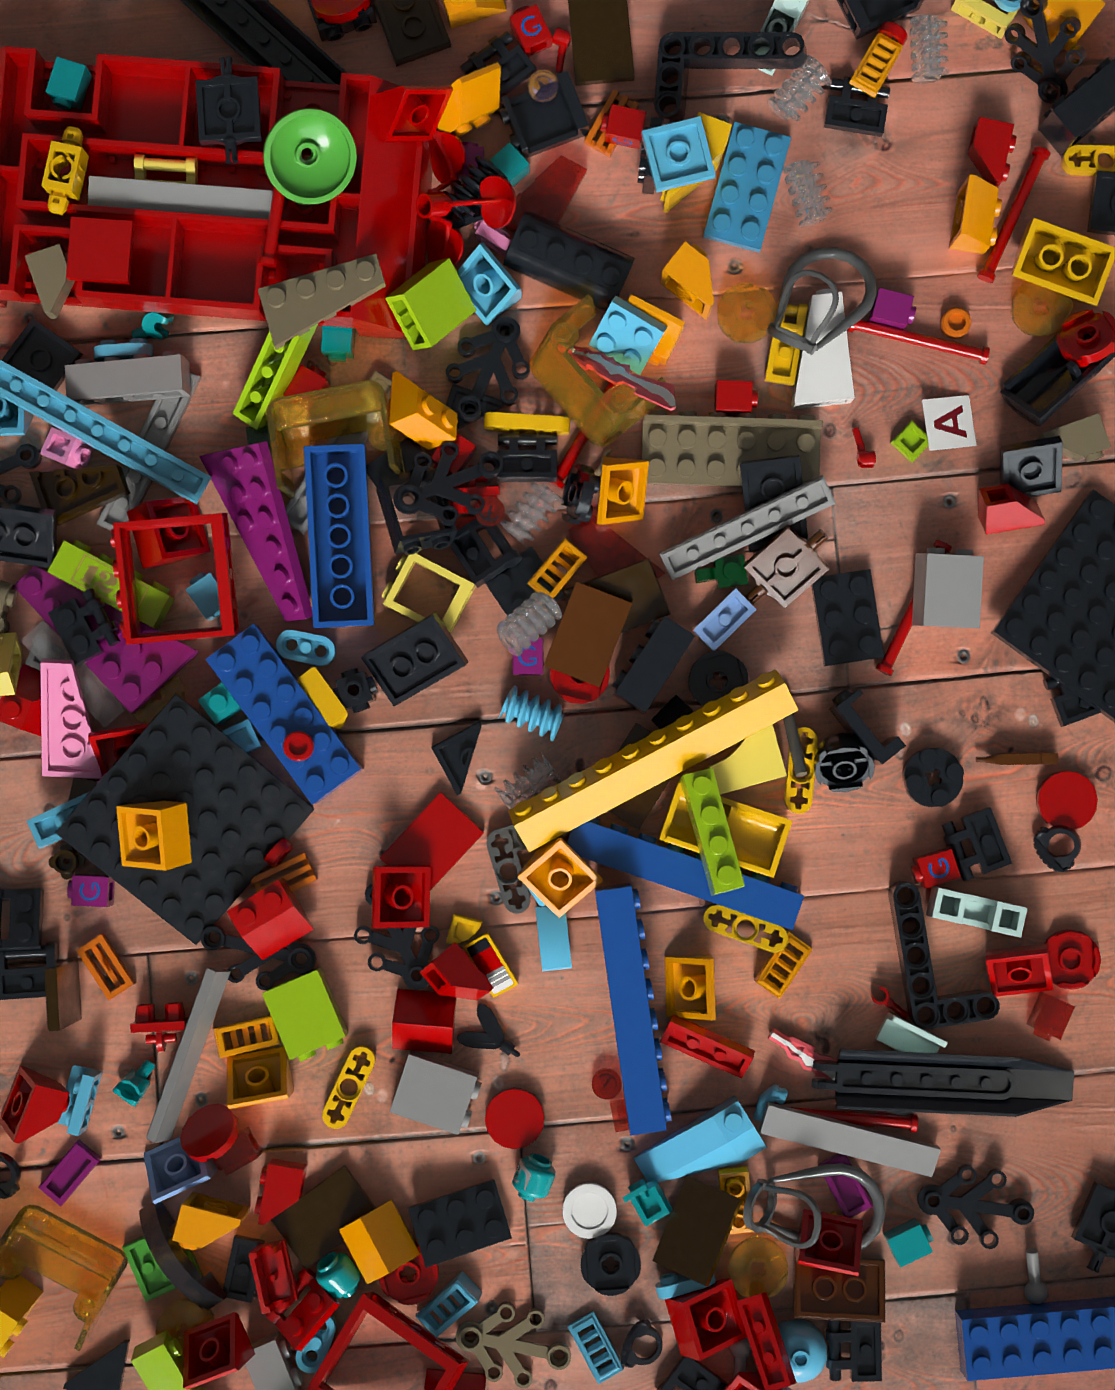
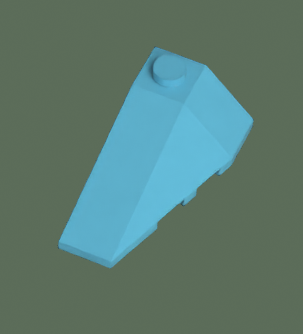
M734 1095L638 1154L633 1159L647 1182L655 1178L657 1182H662L743 1163L767 1148Z

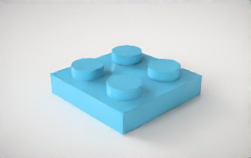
M701 116L641 132L656 193L715 178L716 174Z
M615 296L589 345L603 352L606 356L613 357L620 364L630 365V370L640 375L668 326Z

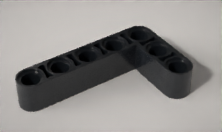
M794 32L667 33L659 43L654 100L655 110L659 118H663L662 123L665 125L684 119L689 69H798L807 60L805 42L801 35ZM704 46L711 47L708 53L704 55L697 54L700 48ZM733 46L740 47L736 54H726L729 48ZM766 46L770 48L764 55L756 54L760 47ZM672 47H681V50L677 54H668L669 50ZM790 47L800 48L795 55L786 54ZM671 75L679 76L675 83L666 84V80ZM667 105H677L673 112L663 113Z
M895 882L889 889L888 897L910 1020L922 1029H934L994 1018L1000 1010V1003L995 995L985 990L978 989L937 996L920 892L915 885L909 882ZM903 887H908L911 892V897L906 903H900L897 898L898 891ZM913 917L916 921V927L912 932L905 933L902 923L906 918ZM912 947H918L921 951V956L916 962H909L907 958V953ZM917 977H924L926 981L925 988L920 992H915L912 988L913 981ZM988 997L990 1001L988 1009L984 1012H979L977 1009L978 1000ZM958 1002L960 1005L959 1013L956 1016L949 1017L947 1013L949 1004ZM922 1007H929L931 1015L926 1021H919L917 1018V1013Z

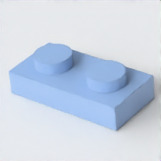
M735 589L693 632L712 651H715L757 609Z

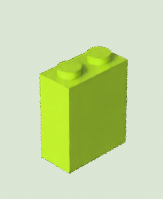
M450 258L430 262L385 297L412 350L433 347L477 311Z
M321 967L274 986L262 993L289 1060L298 1057L301 1062L315 1056V1049L326 1045L327 1050L344 1043L342 1038L346 1037L349 1032Z

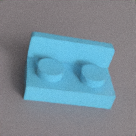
M80 1065L72 1066L66 1087L70 1093V1101L67 1110L64 1113L62 1112L58 1122L68 1126V1134L79 1136L87 1130L102 1071Z

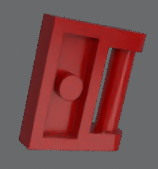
M305 1267L299 1271V1277L295 1281L298 1296L307 1285L310 1286L311 1290L291 1314L286 1318L284 1313L288 1308L283 1309V1306L276 1307L272 1312L265 1314L277 1326L292 1347L299 1351L304 1349L340 1305L337 1299L333 1298L320 1286L316 1280V1274L310 1268L305 1269Z

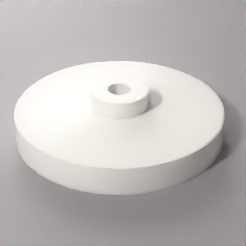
M582 1183L575 1186L566 1195L563 1202V1219L566 1226L575 1235L587 1239L597 1238L607 1233L615 1222L617 1209L614 1197L602 1185Z

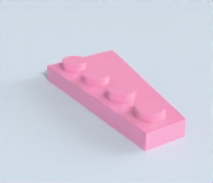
M42 659L40 662L42 776L101 779L103 775L88 739V733L93 731L74 661Z

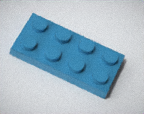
M734 122L703 238L760 253L791 141L790 136Z

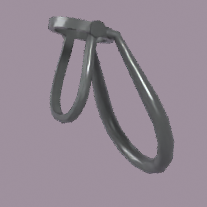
M838 247L816 248L800 255L787 270L782 283L777 314L774 322H771L768 326L767 333L792 347L813 355L815 351H818L859 322L872 309L877 296L876 276L868 262L856 253ZM822 259H837L848 262L863 277L865 281V295L862 302L816 344L820 334L827 327L837 309L839 294L837 286L832 279L821 272L803 269L807 265ZM806 275L817 277L827 283L832 291L833 298L826 317L814 332L811 340L780 327L796 280Z
M845 1163L823 1164L771 1177L769 1180L758 1179L746 1198L743 1220L745 1226L756 1233L766 1232L795 1248L805 1249L811 1247L818 1240L821 1230L820 1208L807 1193L791 1188L776 1187L775 1183L843 1175L856 1179L866 1187L873 1201V1217L870 1226L862 1234L861 1249H863L880 1233L886 1215L884 1196L876 1181L861 1168ZM762 1190H766L768 1192V1202L764 1215L759 1222H753L752 1212L756 1198ZM777 1193L801 1198L812 1209L814 1229L810 1240L807 1242L797 1241L799 1232L771 1222L777 1204Z

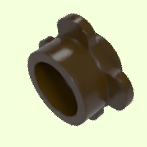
M69 844L61 845L60 851L49 859V866L58 873H61V877L66 880L71 879L74 871L85 864L84 856L75 853L73 847ZM69 859V864H65L64 860Z

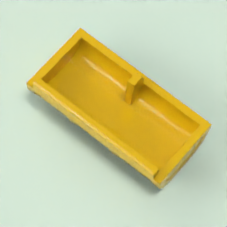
M678 782L667 810L659 839L699 853L681 783ZM721 797L739 866L774 878L793 820Z

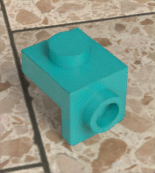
M644 1178L628 1187L631 1193L622 1197L625 1203L631 1200L645 1227L673 1212L656 1178L648 1183L645 1182Z

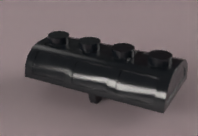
M526 210L512 239L503 265L603 311H607L614 297H619L635 258Z
M1056 334L1003 383L1004 388L1000 391V394L1017 414L1033 425L1040 427L1053 413L1070 400L1077 391L1115 358V352L1110 353L1099 361L1090 363L1086 367L1079 368L1076 363L1071 360L1068 361L1062 356L1057 344ZM1086 334L1084 335V340L1090 339L1093 336Z

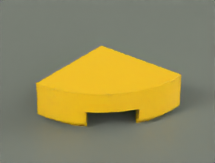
M454 913L446 943L453 944L456 942L458 944L469 940L478 932L483 921Z

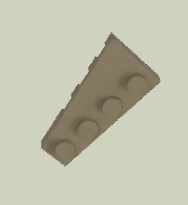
M373 254L259 288L258 293L275 349L277 350L286 345L285 342L295 336H301L310 331L312 326L324 319L327 321L336 316V312L348 305L353 306L384 288L386 284L377 255Z

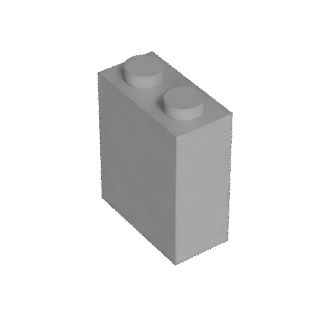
M927 548V553H916L912 625L980 628L984 556H973V550L955 549V555L945 554V548Z
M411 1050L390 1113L459 1135L461 1127L467 1129L472 1115V1111L467 1110L470 1099L476 1100L482 1084V1082L476 1081L479 1073Z

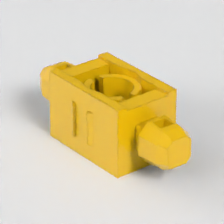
M70 126L64 130L62 137L64 143L51 140L41 185L50 194L48 198L49 211L59 215H63L67 210L69 204L67 198L79 201L89 155L82 148V131ZM70 163V173L61 179L59 176L60 170Z

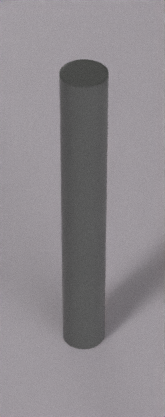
M792 713L783 718L795 775L801 777L807 775V769L795 716Z

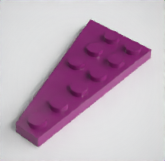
M267 441L199 456L285 622L312 617L309 595Z
M36 566L32 567L13 586L58 635L59 633L48 612L73 598L78 599L81 607L87 603L82 594L84 591ZM104 602L106 605L104 610L109 620L114 621L118 629L116 633L120 643L110 647L106 638L99 641L105 652L87 661L85 664L130 713L135 714L199 652L177 640L126 645L125 638L122 636V630L119 628L120 621L123 620L122 611ZM94 615L88 617V620L95 631L99 625ZM140 621L141 633L160 632Z

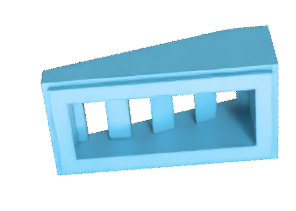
M462 1271L416 1314V1317L433 1335L438 1337L479 1302L482 1291ZM449 1295H452L460 1305L457 1306ZM440 1303L451 1312L450 1315L439 1305ZM433 1310L443 1322L439 1323L429 1312Z
M594 1310L568 1325L569 1331L598 1384L624 1370L621 1358ZM591 1324L594 1325L595 1329L583 1336L579 1334V1331ZM598 1335L600 1336L601 1340L589 1347L586 1346V1342ZM606 1347V1352L596 1358L592 1357L593 1353ZM609 1359H612L613 1362L599 1369L598 1366L600 1364L606 1362Z

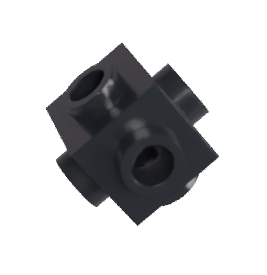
M358 668L340 673L342 678L335 680L337 688H334L333 692L345 709H352L353 713H357L371 708L369 703L376 701L374 694L378 693L374 677H368L365 671L359 672ZM353 684L359 687V693L356 696H352L349 693V687Z

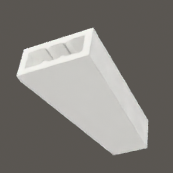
M831 289L818 290L816 295L811 296L808 303L803 337L811 340L814 332L826 317L833 299ZM838 292L839 302L837 309L827 327L820 334L816 344L845 319L842 292ZM847 330L818 351H815L813 355L800 350L791 401L792 410L851 403L855 397Z

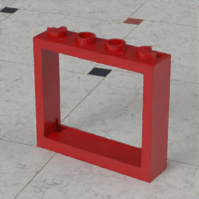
M228 513L113 523L110 543L116 549L117 559L113 560V572L115 578H119L120 590L116 592V601L118 608H122L123 620L120 621L119 628L122 630V636L125 638L126 645L240 634ZM211 524L222 626L141 633L130 531Z
M373 1291L362 1294L307 1387V1390H334L326 1382L367 1313L446 1369L434 1390H453L469 1360Z

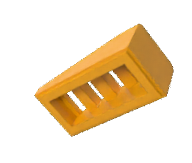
M878 33L849 84L872 97H876L898 59L903 46L882 33ZM863 73L864 75L874 79L877 82H874L861 74Z
M564 538L527 584L550 603L586 560L587 556ZM562 552L574 564L572 566L559 556V553ZM554 560L567 570L565 575L551 564ZM547 568L561 579L558 583L545 573ZM540 577L554 588L551 592L537 581Z
M787 932L788 943L802 952L798 957L786 947L780 952L772 953L754 978L757 984L778 999L785 993L813 950L790 932ZM782 953L795 961L792 967L779 958ZM775 963L788 971L786 976H783L773 968ZM769 973L781 981L778 986L766 978Z
M271 1015L213 1028L219 1058L279 1044L276 1026ZM262 1023L266 1025L269 1039L266 1041L262 1039L260 1024ZM249 1026L254 1028L257 1043L251 1044L248 1031ZM237 1029L242 1031L244 1046L239 1047L236 1035ZM229 1031L232 1044L231 1049L226 1047L224 1032Z

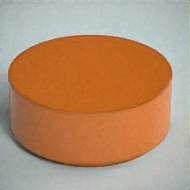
M958 307L947 310L940 320L942 333L951 339L963 337L971 327L969 313Z

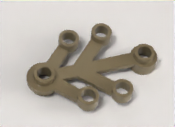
M502 1302L495 1313L480 1323L465 1321L456 1331L457 1345L462 1350L475 1354L485 1370L486 1378L491 1382H497L502 1378L503 1366L498 1361L492 1360L485 1346L498 1350L513 1373L515 1384L520 1388L529 1387L532 1383L533 1375L529 1368L523 1367L515 1353L547 1359L549 1365L556 1370L565 1369L571 1361V1351L565 1343L556 1342L551 1346L518 1339L531 1329L540 1328L544 1324L545 1315L540 1308L530 1309L526 1318L502 1334H490L488 1332L501 1322H510L515 1317L514 1305L511 1302ZM508 1307L511 1309L512 1314L507 1317L503 1316L501 1310ZM532 1314H539L541 1320L534 1323L530 1320V1316ZM468 1331H473L476 1334V1338L468 1340L465 1334ZM558 1349L565 1353L560 1359L553 1355L554 1351ZM491 1367H496L500 1373L492 1376L488 1370ZM519 1374H527L529 1376L528 1381L521 1382L518 1379Z

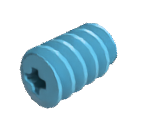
M514 685L506 697L499 718L503 713H506V722L510 723L517 717V727L519 728L527 721L529 732H532L539 726V736L543 737L550 731V740L554 741L565 713L562 714V704L558 703L552 710L550 699H547L540 705V695L536 694L530 701L528 700L529 691L525 690L520 696H517V686Z

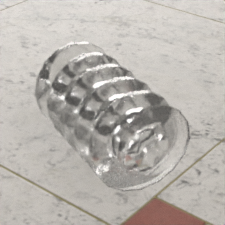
M933 15L912 17L910 19V24L912 25L910 36L913 37L910 41L911 48L913 49L911 59L914 61L911 64V71L914 72L912 81L918 84L938 81L942 75L949 73V68L940 66V64L949 61L948 56L940 55V52L948 49V44L940 43V40L948 37V33L939 31L940 28L947 26V20L939 19Z
M807 55L804 65L790 74V79H786L782 83V88H778L774 92V97H770L767 100V104L772 112L782 120L788 121L791 118L798 122L801 118L797 110L806 113L808 107L805 101L814 104L816 98L812 93L815 92L818 95H822L824 90L820 84L830 86L832 82L823 65L814 57Z
M810 160L797 161L782 169L783 173L788 174L785 177V183L792 185L788 189L789 195L796 196L792 200V205L798 208L795 215L798 219H802L799 222V227L801 228L824 221L827 215L834 210L833 207L823 206L824 203L830 200V196H820V192L825 190L827 186L826 184L816 183V181L823 177V173H813V170L820 163L810 162Z
M532 482L530 488L534 494L524 492L522 496L526 503L520 501L515 503L519 512L509 510L507 513L511 522L503 519L500 521L502 528L524 547H526L523 542L524 538L531 541L535 539L530 532L531 529L539 532L542 531L538 521L542 520L547 523L550 521L545 512H557L553 502L564 503V500L543 483L540 485Z
M534 592L529 599H526L521 606H518L513 613L509 614L505 620L497 625V634L501 643L511 654L520 656L523 653V649H528L531 646V641L536 642L539 639V634L544 635L547 632V627L552 628L555 625V619L561 620V609L557 602L543 592Z
M542 753L543 761L535 757L531 758L534 768H530L525 764L522 765L524 776L516 772L512 773L515 783H511L506 779L503 780L506 790L503 791L498 787L494 788L509 809L515 807L521 801L530 799L532 795L540 794L541 788L545 789L551 786V780L557 784L561 782L560 775Z

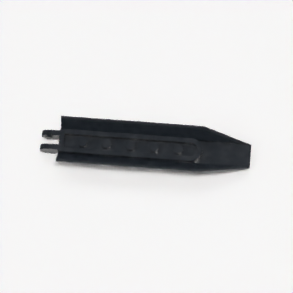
M180 0L251 66L280 68L284 79L287 81L340 85L341 73H347L268 0Z
M840 1049L836 1062L831 1060L813 1061V1068L818 1071H836L835 1080L813 1078L811 1087L835 1090L836 1109L1017 1117L1072 1101L1075 1071L1022 1057Z

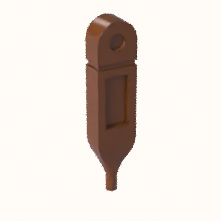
M1058 753L996 754L976 757V762L996 765L1058 764Z

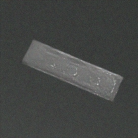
M44 620L21 640L40 661L42 659L72 660L62 639ZM85 663L80 666L75 665L86 709L106 728L126 707Z

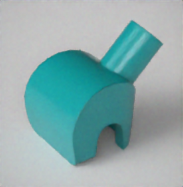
M157 312L146 314L142 320V326L131 331L132 337L144 339L151 336L157 339H166L170 332L162 328V324L172 323L174 314Z
M146 1059L137 1071L131 1069L113 1088V1092L135 1107L150 1086V1081L146 1078L155 1068V1065Z

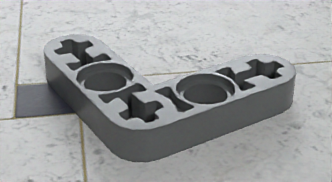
M509 825L492 831L486 843L503 903L508 911L518 914L526 911L529 907L531 900L528 888L523 882L522 886H516L519 896L524 895L526 900L522 901V907L517 908L515 904L509 903V899L513 897L511 888L505 891L503 885H511L520 880L517 876L522 867L517 852L527 849L515 827ZM568 832L555 839L565 837L568 834ZM496 834H500L502 838L508 839L509 843L504 845L505 852L508 854L512 851L514 858H504L496 862L495 856H501L499 848L493 847L491 843L496 840ZM510 862L516 866L517 875L515 878L507 880L501 876L500 868L504 863Z

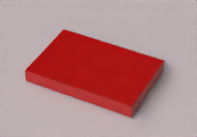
M440 792L380 856V859L386 865L431 867V891L484 832Z

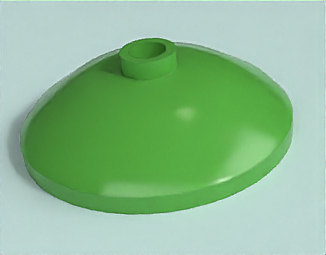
M303 108L284 115L273 125L265 140L263 163L270 182L283 196L298 203L319 204L333 199L349 184L356 167V147L348 128L337 117L320 109ZM310 148L311 155L306 159L302 158V150Z

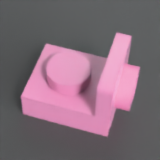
M484 220L477 221L474 229H476V240L484 243L488 248L505 258L512 242L509 239L510 235L501 228L492 229Z
M51 427L40 454L71 468L82 469L87 466L94 448L64 431Z

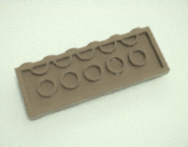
M651 410L649 415H643L641 460L649 461L647 484L742 487L739 462L800 455L802 481L804 484L820 476V440L823 420H816L814 415H799L798 419H786L784 414H769L768 418H756L754 413H739L738 417H726L724 412H710L709 416H697V412L680 411L678 416L667 415V411Z

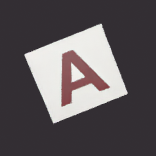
M969 395L922 400L929 451L977 446Z

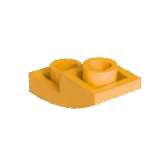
M748 1166L718 1169L719 1190L743 1200L730 1234L754 1232L745 1226L743 1220L744 1205L750 1192Z

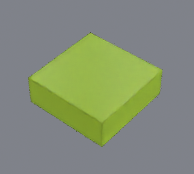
M911 420L890 444L912 463L928 447L927 434Z

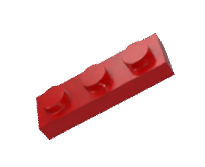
M673 1014L660 1038V1043L741 1079L752 1062L755 1053L753 1049Z
M767 1292L736 1301L764 1389L777 1390L796 1384L797 1382Z

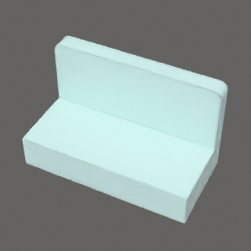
M887 1012L875 1037L876 1040L902 1052L937 1053L940 1046L945 1048L948 1043L941 1037L890 1012Z

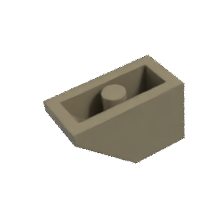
M60 244L25 255L44 313L51 319L58 318L75 281L66 278L68 252Z
M1099 413L1044 432L1036 437L1037 440L1060 436L1063 441V455L1074 461L1085 458L1087 463L1104 457L1103 451L1111 447Z

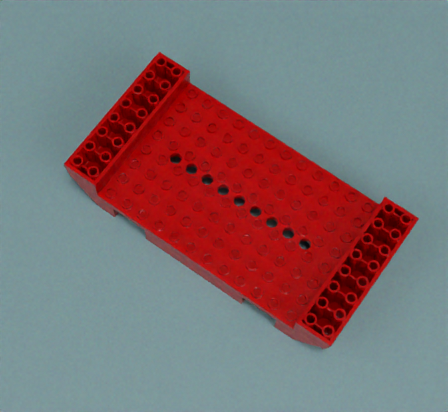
M10 46L0 48V307L7 308V301L41 303L25 255L60 244L68 252L71 217L133 221L135 224L130 285L75 281L64 305L267 321L258 293L259 288L376 254L386 286L353 306L348 305L336 312V316L327 321L324 319L318 325L356 328L359 336L407 340L385 297L425 267L426 234L429 218H422L418 215L416 199L420 194L428 193V189H431L433 169L428 141H384L382 139L376 93L399 87V85L372 75L341 73L340 85L287 81L284 79L280 68L232 64L233 75L239 77L257 76L259 79L263 141L244 142L237 145L239 162L234 164L232 161V164L225 163V146L220 144L201 145L198 132L195 80H207L220 76V63L97 53L96 65H86L92 78L82 109L79 110L71 107V110H64L55 106L46 93L55 62L45 61L35 48ZM315 108L334 115L348 128L356 147L357 159L354 174L349 184L339 195L329 201L313 204L312 208L306 211L298 208V202L285 197L275 259L278 260L276 268L258 264L259 257H263L269 219L88 205L89 176L135 179V154H145L146 158L186 160L187 157H196L198 160V185L273 191L274 186L266 174L263 163L265 140L273 125L280 118L298 109ZM70 126L82 131V148L89 155L79 201L67 198L69 201L67 210L63 215H59L49 211L48 198L50 194L41 185L51 140L64 143L62 141L64 130ZM305 148L301 152V156L304 159L311 155L310 148ZM70 163L60 170L59 176L61 179L70 173ZM147 170L146 179L186 182V172Z

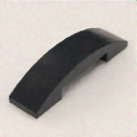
M152 1201L139 1211L145 1240L155 1261L170 1282L188 1299L207 1310L226 1299L228 1296L212 1273L209 1272L202 1277L181 1246H179V1243L172 1240L173 1235L168 1227L175 1223V1220L162 1201L156 1204Z

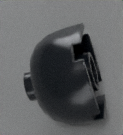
M837 733L830 735L815 750L813 767L817 782L820 785L821 782L827 785L829 790L833 792L858 790L863 787V781L867 780L868 777L871 779L874 775V759L865 745L854 734Z

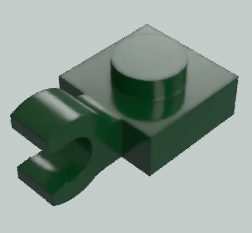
M744 554L719 558L713 561L714 568L694 571L696 583L716 580L718 589L748 584L747 571L744 568Z

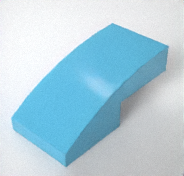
M547 906L535 907L542 972L572 968L566 913L559 918Z

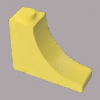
M773 724L741 740L739 745L727 757L707 766V768L713 767L720 794L787 776Z

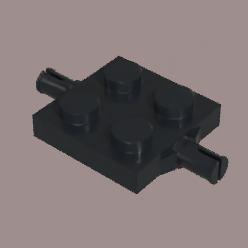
M224 56L219 58L220 76L207 80H195L199 142L201 145L220 144L225 146V163L232 164L233 161L236 164L239 162L237 145L244 142L263 141L259 79L257 76L239 77L233 75L232 57L226 56L225 60Z
M1094 1181L1071 1237L1088 1245L1093 1250L1086 1267L1096 1273H1099L1105 1257L1115 1258V1188H1109Z

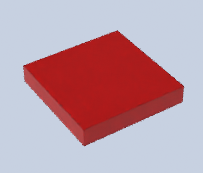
M71 217L66 278L72 281L130 285L134 222Z

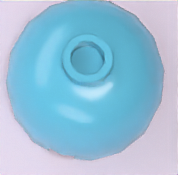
M805 1319L780 1322L778 1328L796 1382L805 1383L814 1379L822 1372L827 1361V1345L822 1332L813 1323Z

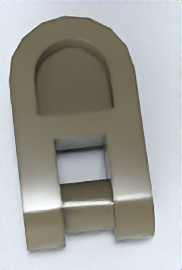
M2 580L0 581V633H8L10 624L6 619L9 607L13 608L15 606L18 591L14 590L13 583Z

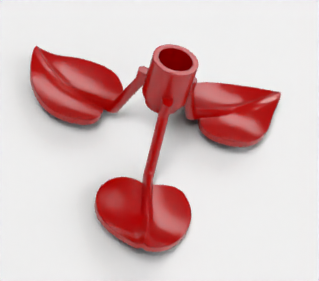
M436 130L433 139L428 141L433 173L442 184L436 188L428 189V193H422L417 197L416 211L420 217L430 218L432 221L428 226L426 234L428 264L433 261L450 258L455 266L463 254V237L459 230L452 228V221L443 217L451 211L452 207L482 204L481 214L485 223L492 228H502L513 217L516 208V194L511 183L501 176H489L480 183L481 199L452 201L448 195L440 192L448 187L451 182L457 181L456 173L464 169L465 149L462 141L456 135Z

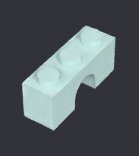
M936 886L931 888L926 915L932 918L975 926L1020 938L1027 913L1026 907Z

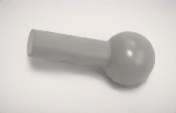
M1036 1248L1026 1249L1029 1282L1024 1287V1296L1032 1304H1041L1048 1297V1289L1041 1281L1038 1250Z
M747 1337L729 1346L730 1352L735 1356L734 1377L738 1372H746L747 1357L752 1353Z

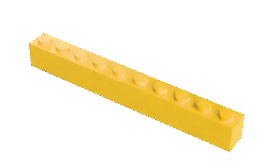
M774 669L771 672L763 673L757 679L742 687L733 689L729 694L718 700L706 703L699 710L678 718L676 722L665 728L653 731L646 738L625 746L621 751L608 758L600 759L593 766L572 774L568 779L555 786L545 788L540 794L517 803L515 807L508 810L513 826L528 851L531 852L798 711V708L778 671Z

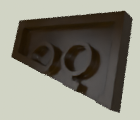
M117 464L83 467L82 469L29 472L41 508L56 510L57 526L131 494L122 467Z

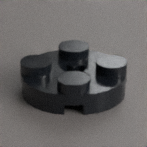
M580 463L574 466L578 469L576 474L570 472L566 480L561 505L567 506V514L561 513L563 521L576 525L582 521H590L593 512L591 505L593 495L598 492L601 484V477L595 475L593 467Z
M711 651L702 655L692 665L688 676L691 695L702 707L706 703L716 701L729 694L733 689L742 687L749 682L747 669L743 662L725 651ZM719 672L720 676L726 677L727 682L722 683V689H717L716 685L710 684V680L714 678L713 673Z
M940 748L923 749L913 754L903 768L902 778L908 796L917 804L925 807H943L959 795L963 786V767L954 755ZM934 770H937L940 782L933 783L932 786L928 785L929 779L925 776L927 771L932 773Z
M607 1232L597 1238L590 1239L586 1243V1247L581 1255V1273L587 1284L594 1288L596 1292L607 1296L622 1294L630 1289L629 1287L634 1284L640 1275V1255L629 1237L615 1232ZM608 1256H613L614 1260L619 1261V1265L614 1266V1271H608L607 1266H602V1262L606 1261Z

